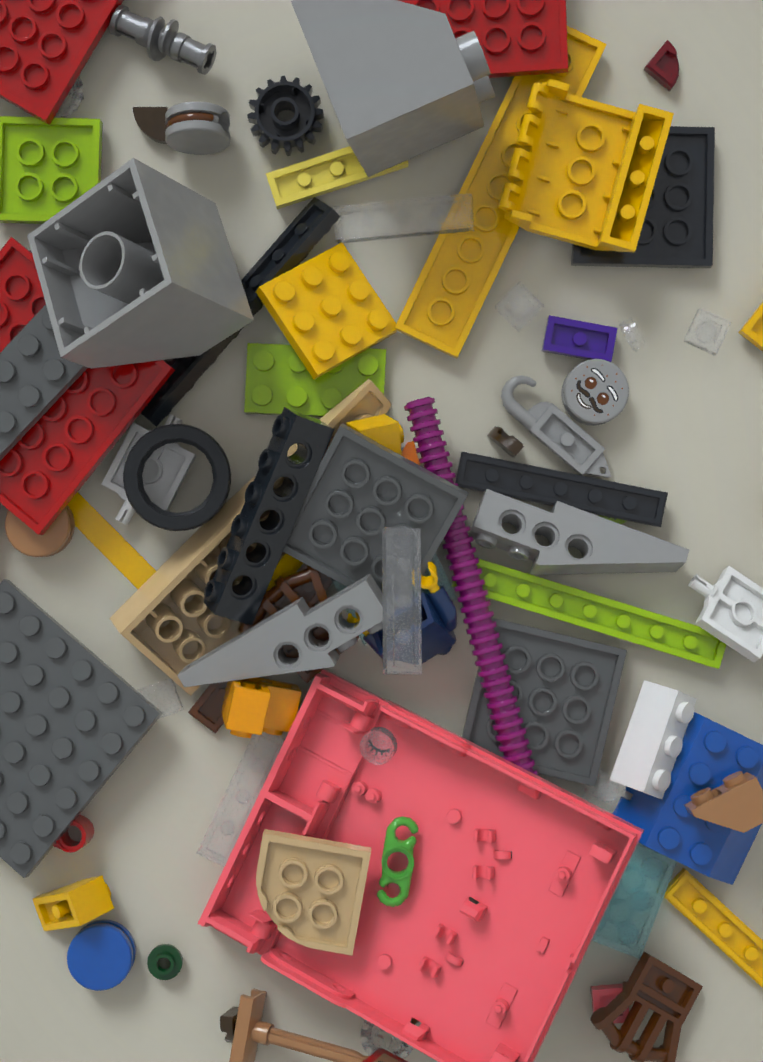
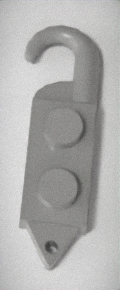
M521 375L513 377L506 382L501 394L503 406L532 435L579 475L589 474L606 478L611 477L603 454L605 448L553 403L540 402L527 411L514 399L513 391L518 385L527 384L534 387L536 386L535 380ZM601 467L605 469L604 474L600 473Z

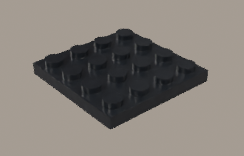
M670 126L634 253L593 250L572 244L571 266L710 269L713 265L715 127Z

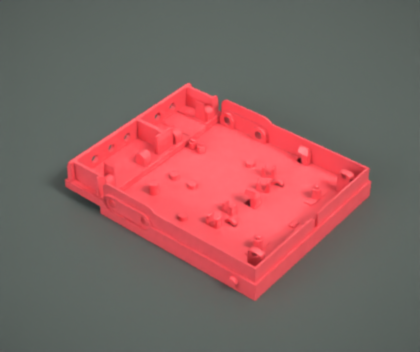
M323 669L321 673L316 674L198 924L203 927L211 926L248 947L246 952L262 955L260 960L265 965L331 1003L348 1009L438 1062H534L644 830L426 718ZM370 737L374 745H376L378 748L387 749L392 746L391 751L388 750V755L386 751H384V755H382V751H379L376 755L377 749L375 748L371 751L373 746H368L371 743L370 741H368L370 740ZM409 817L416 822L419 828L417 833H411L406 826H400L396 829V837L399 840H407L411 836H414L417 840L413 848L414 868L409 895L401 905L390 907L381 903L377 897L379 890H384L387 896L391 898L397 897L400 893V888L395 883H390L385 887H381L379 884L382 876V854L386 830L395 818ZM264 829L371 847L353 956L308 948L290 940L277 929L278 926L273 922L266 910H263L257 893L256 873ZM394 852L388 857L387 864L393 871H402L408 865V858L402 852ZM470 898H473L474 900L478 901L479 903H478V904H475V903H473V902H471V901H469V900H470ZM413 1018H414V1019H416L417 1021L421 1022L422 1024H420L419 1026H416L415 1024H413V1023H411V1022H412V1020H413Z

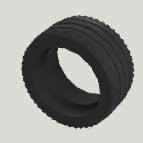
M169 424L149 431L135 443L125 462L123 483L126 496L132 508L146 522L164 530L186 531L202 526L221 510L227 500L231 487V469L223 448L208 433L190 425ZM181 442L192 445L205 454L212 466L213 483L210 494L201 505L190 511L174 513L161 509L150 500L144 490L142 474L146 461L155 450L165 444Z

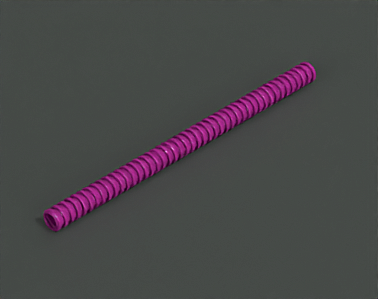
M425 397L408 402L404 409L409 411L410 414L407 416V420L409 422L412 421L413 426L410 427V431L415 432L416 437L413 438V442L418 443L419 448H416V453L421 454L419 464H423L425 469L454 484L453 478L456 475L451 473L450 470L453 464L448 462L447 459L450 453L449 451L445 452L444 448L447 442L442 441L441 437L444 435V431L439 430L438 425L441 424V421L436 419L435 416L438 414V410L436 408L433 409L432 405L435 403V399ZM462 505L444 537L445 544L442 547L447 549L448 554L445 557L446 560L451 562L448 568L450 571L453 570L454 573L451 579L456 581L457 584L454 587L455 592H459L460 595L457 601L462 602L463 607L460 608V612L465 613L466 617L463 619V623L468 624L469 627L466 629V633L470 634L472 638L469 640V644L474 645L472 655L477 656L475 666L480 667L478 677L483 678L480 684L482 688L486 689V692L483 694L484 698L489 700L486 706L487 709L492 710L489 716L491 720L495 721L492 727L493 730L498 732L495 736L496 741L501 743L498 749L504 754L502 758L538 776V771L533 770L535 760L530 759L532 749L527 748L529 739L524 737L527 731L526 728L521 726L524 722L523 717L518 716L521 710L519 706L515 705L518 699L517 696L512 694L515 688L514 685L509 683L512 677L506 672L509 666L504 664L503 660L506 658V655L500 651L503 645L498 643L497 640L500 634L495 632L494 629L497 627L496 621L492 622L491 617L494 616V612L489 611L488 606L491 605V601L486 600L488 590H484L482 586L485 584V580L481 579L479 575L482 573V569L477 567L479 558L474 557L476 547L471 546V542L474 540L472 536L469 537L468 531L471 529L470 526L465 524L468 518L467 515L463 516L462 510L465 507Z

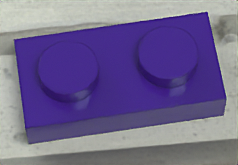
M549 315L541 351L586 360L603 359L611 362L618 328Z

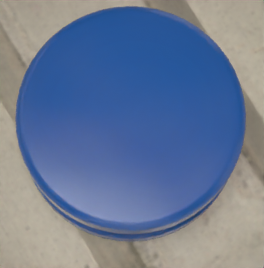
M96 920L87 924L73 938L68 948L67 964L72 977L83 987L95 991H104L119 985L126 978L135 962L136 946L134 939L123 925L112 920Z

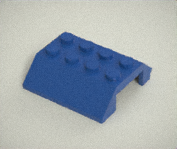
M694 712L692 720L688 723L683 738L682 750L676 758L671 772V782L665 790L663 799L625 786L624 790L633 795L630 800L620 796L612 814L644 830L639 840L640 844L705 876L733 885L762 824L745 833L694 817L686 810L684 804L692 801L690 797L697 791L704 788L713 790L724 784L722 780L725 777L738 771H742L743 774L748 772L754 775L763 789V745Z

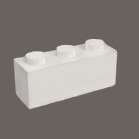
M644 680L610 780L663 799L665 790L671 782V772L676 758L682 750L683 738L688 723L693 718L697 699L679 690Z

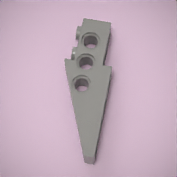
M486 489L480 501L469 532V537L472 536L475 542L484 548L494 549L497 547L507 551L509 556L520 561L532 560L533 564L529 573L531 575L676 572L686 563L689 549L559 501L548 512ZM501 524H512L516 528L517 533L509 534L505 532ZM535 535H543L548 539L550 545L541 546L535 540ZM568 547L579 549L582 558L578 559L571 556Z
M368 574L312 608H309L303 597L186 665L177 676L184 687L330 668L336 665L340 657L335 650L336 648H338L339 652H342L353 646L358 641L356 636L368 630L370 634H373L388 624L386 619L389 618L392 608L371 574ZM345 609L355 610L359 614L360 621L357 623L347 622L342 616V611ZM322 627L326 629L329 639L325 641L316 639L313 636L312 628ZM286 644L294 646L298 650L299 657H287L282 650V646Z

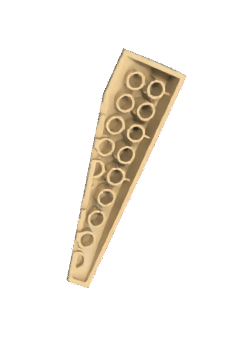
M368 379L319 419L334 429L325 453L342 423L346 425V422L386 414L392 404L371 380ZM297 443L289 448L287 457L296 452ZM255 476L231 497L210 521L203 524L109 618L124 638L190 696L201 685L184 687L177 676L186 665L242 633L238 630L241 622L213 614L204 603V591L207 583L214 578L218 568V556L221 550L228 544L231 537L232 522L237 515H240L245 503V491L248 485L254 481ZM284 477L276 480L273 489H277L282 485ZM270 510L265 511L261 515L260 522L268 518ZM257 543L251 544L247 548L246 554L251 553L256 548ZM282 552L280 560L285 555V552ZM243 575L237 577L232 586L239 584L243 579Z

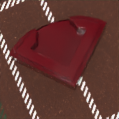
M667 40L645 66L644 71L669 92L678 79L679 62L676 49Z

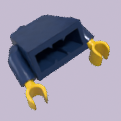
M428 562L430 576L421 575L418 568H416L418 586L428 589L430 592L428 594L422 592L391 612L389 618L386 619L388 624L373 634H370L368 630L363 632L365 642L385 661H401L412 665H421L437 654H447L456 642L453 631L457 627L456 607L445 588L438 586L437 568L432 562ZM355 611L356 619L352 614L348 613L347 622H359V614Z

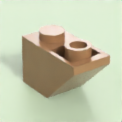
M742 771L732 773L722 780L723 785L713 790L710 788L699 790L690 797L692 801L684 804L686 810L696 818L743 833L763 823V789L757 778L748 772L744 774Z

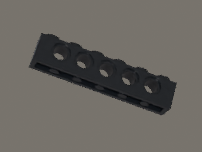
M284 407L282 414L274 421L272 427L273 436L268 448L264 449L259 457L258 472L254 481L248 485L245 491V503L240 515H237L232 522L231 537L227 546L221 550L218 556V568L214 578L205 587L204 603L213 614L245 624H253L334 429L323 421ZM297 443L296 452L287 457L289 448ZM284 477L282 485L277 489H273L276 480ZM270 510L268 518L260 522L261 515L265 511ZM257 543L256 548L251 553L246 554L247 548L251 544ZM243 575L242 581L239 584L232 586L234 580L237 577Z

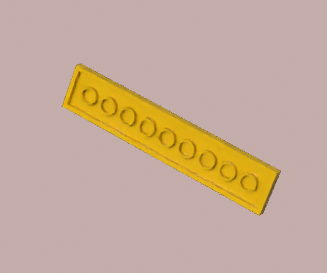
M567 26L568 73L514 76L395 326L397 331L456 359L520 228L504 219L506 211L498 206L505 183L514 184V180L507 177L514 149H524V146L519 144L517 139L524 114L533 115L534 113L526 108L533 83L542 84V82H548L550 78L570 84L568 93L582 97L607 45Z

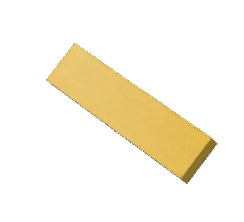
M683 867L660 892L661 895L763 988V940Z

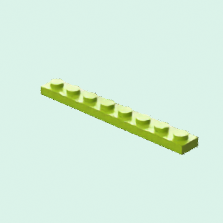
M479 559V563H477V567L482 569V573L479 575L481 579L485 580V584L482 586L484 590H488L487 598L713 668H720L726 644L699 626ZM452 581L451 587L457 586L456 581Z

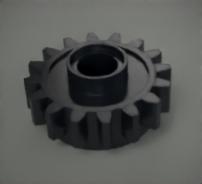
M281 76L280 82L276 83L269 79L267 80L268 87L264 90L259 87L256 89L257 100L249 101L250 108L255 111L247 114L249 123L255 124L250 128L253 137L261 135L259 143L262 148L271 143L272 154L276 155L280 148H284L286 155L291 156L292 147H297L302 153L304 152L303 143L305 141L313 145L315 144L316 140L313 131L322 132L323 130L322 124L316 121L324 118L323 109L317 108L321 104L319 95L311 97L313 92L312 86L308 84L303 88L300 86V79L297 77L293 82L287 81L285 76ZM283 110H290L295 113L294 117L289 121L277 119L278 114Z

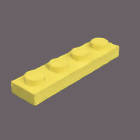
M348 146L266 173V177L278 210L406 168L409 163L408 160L368 177L353 150Z

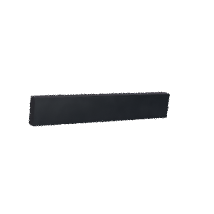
M461 452L455 481L461 488L481 492L489 489L511 498L554 506L559 501L595 515L655 527H661L668 495L667 492L467 452Z

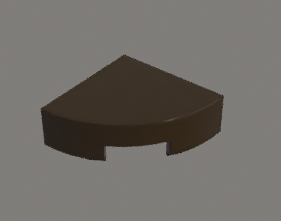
M133 107L134 118L142 132L155 142L167 144L165 141V114L168 107Z
M495 426L487 435L512 458L524 447L523 443L513 435L509 436L501 427Z
M232 1007L220 1016V1029L222 1032L227 1033L225 1037L227 1043L233 1042L239 1007Z

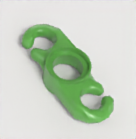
M409 817L395 818L386 830L382 854V876L379 884L381 887H385L390 883H395L399 886L400 893L397 897L391 898L387 896L384 890H379L377 897L381 903L390 907L401 905L409 895L414 868L413 848L417 840L414 836L409 837L407 840H399L396 837V829L400 826L408 827L413 834L418 832L419 828L416 822ZM394 852H402L408 858V865L402 871H393L387 864L388 857Z

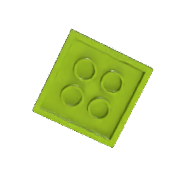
M0 116V223L43 224L101 182L103 127L101 119L54 118L51 124L48 125L36 117Z

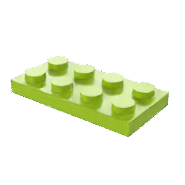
M247 343L244 412L246 414L281 415L284 407L308 416L323 417L368 379L384 395L386 349L369 348L314 380L291 345Z

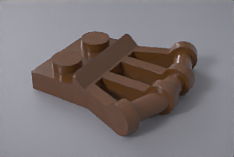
M307 565L305 570L285 577L280 575L274 581L275 585L265 593L253 624L249 625L241 622L238 630L244 632L261 622L266 612L270 616L278 612L279 609L275 606V603L284 595L292 603L300 599L301 597L293 589L298 586L313 582L319 602L321 603L328 597L319 572ZM322 627L312 628L313 636L320 641L329 639L326 629ZM287 644L282 646V650L287 657H299L298 650L294 646ZM338 648L335 649L338 655L344 652H339ZM323 669L301 671L297 673L306 683H308L315 677L316 674L320 673Z
M644 951L628 981H623V991L606 1007L596 1010L592 1014L590 1021L596 1029L603 1031L610 1041V1047L618 1053L626 1052L634 1062H675L681 1027L703 986ZM633 1004L624 1023L618 1029L613 1021ZM649 1009L653 1010L654 1012L639 1040L634 1041L633 1038ZM666 1023L663 1044L659 1047H653Z

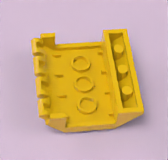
M550 78L548 82H542V84L533 83L526 108L534 113L533 115L524 114L517 142L524 146V149H514L507 177L514 180V184L505 183L498 206L506 211L504 219L528 232L585 248L634 253L674 113L639 104L636 111L633 112L568 93L570 84Z

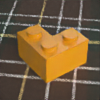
M260 677L228 681L221 710L225 728L231 730L230 733L232 735L243 738H251L252 734L262 735V731L278 736L282 735L283 731L289 732L297 715L302 692L299 686Z

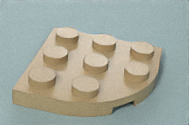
M264 829L256 873L257 893L263 910H266L270 918L278 926L277 929L290 940L308 948L353 956L371 847Z

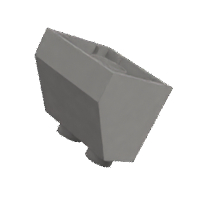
M398 0L291 1L345 138L368 177L485 127L479 103L495 97V93L488 76L491 74L489 66L474 31L455 38L445 13Z
M135 158L129 160L27 235L61 358L92 369L199 356L254 321L216 203Z

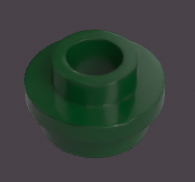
M170 944L156 946L150 952L147 960L149 972L159 980L174 978L180 972L183 964L180 951ZM160 958H167L171 966L169 968H162L158 960Z

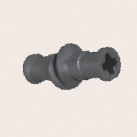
M122 4L113 13L110 22L111 34L117 37L121 35L135 40L137 44L147 47L148 56L153 61H160L168 55L175 61L184 62L196 67L198 73L206 75L214 64L217 54L216 45L211 43L205 45L191 39L189 35L182 32L178 33L179 23L177 20H170L165 27L163 17L160 16L155 20L148 17L143 18L130 12L129 7Z

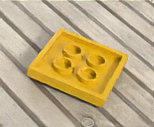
M342 242L264 283L256 290L266 309L314 380L397 332V329H395L396 322Z

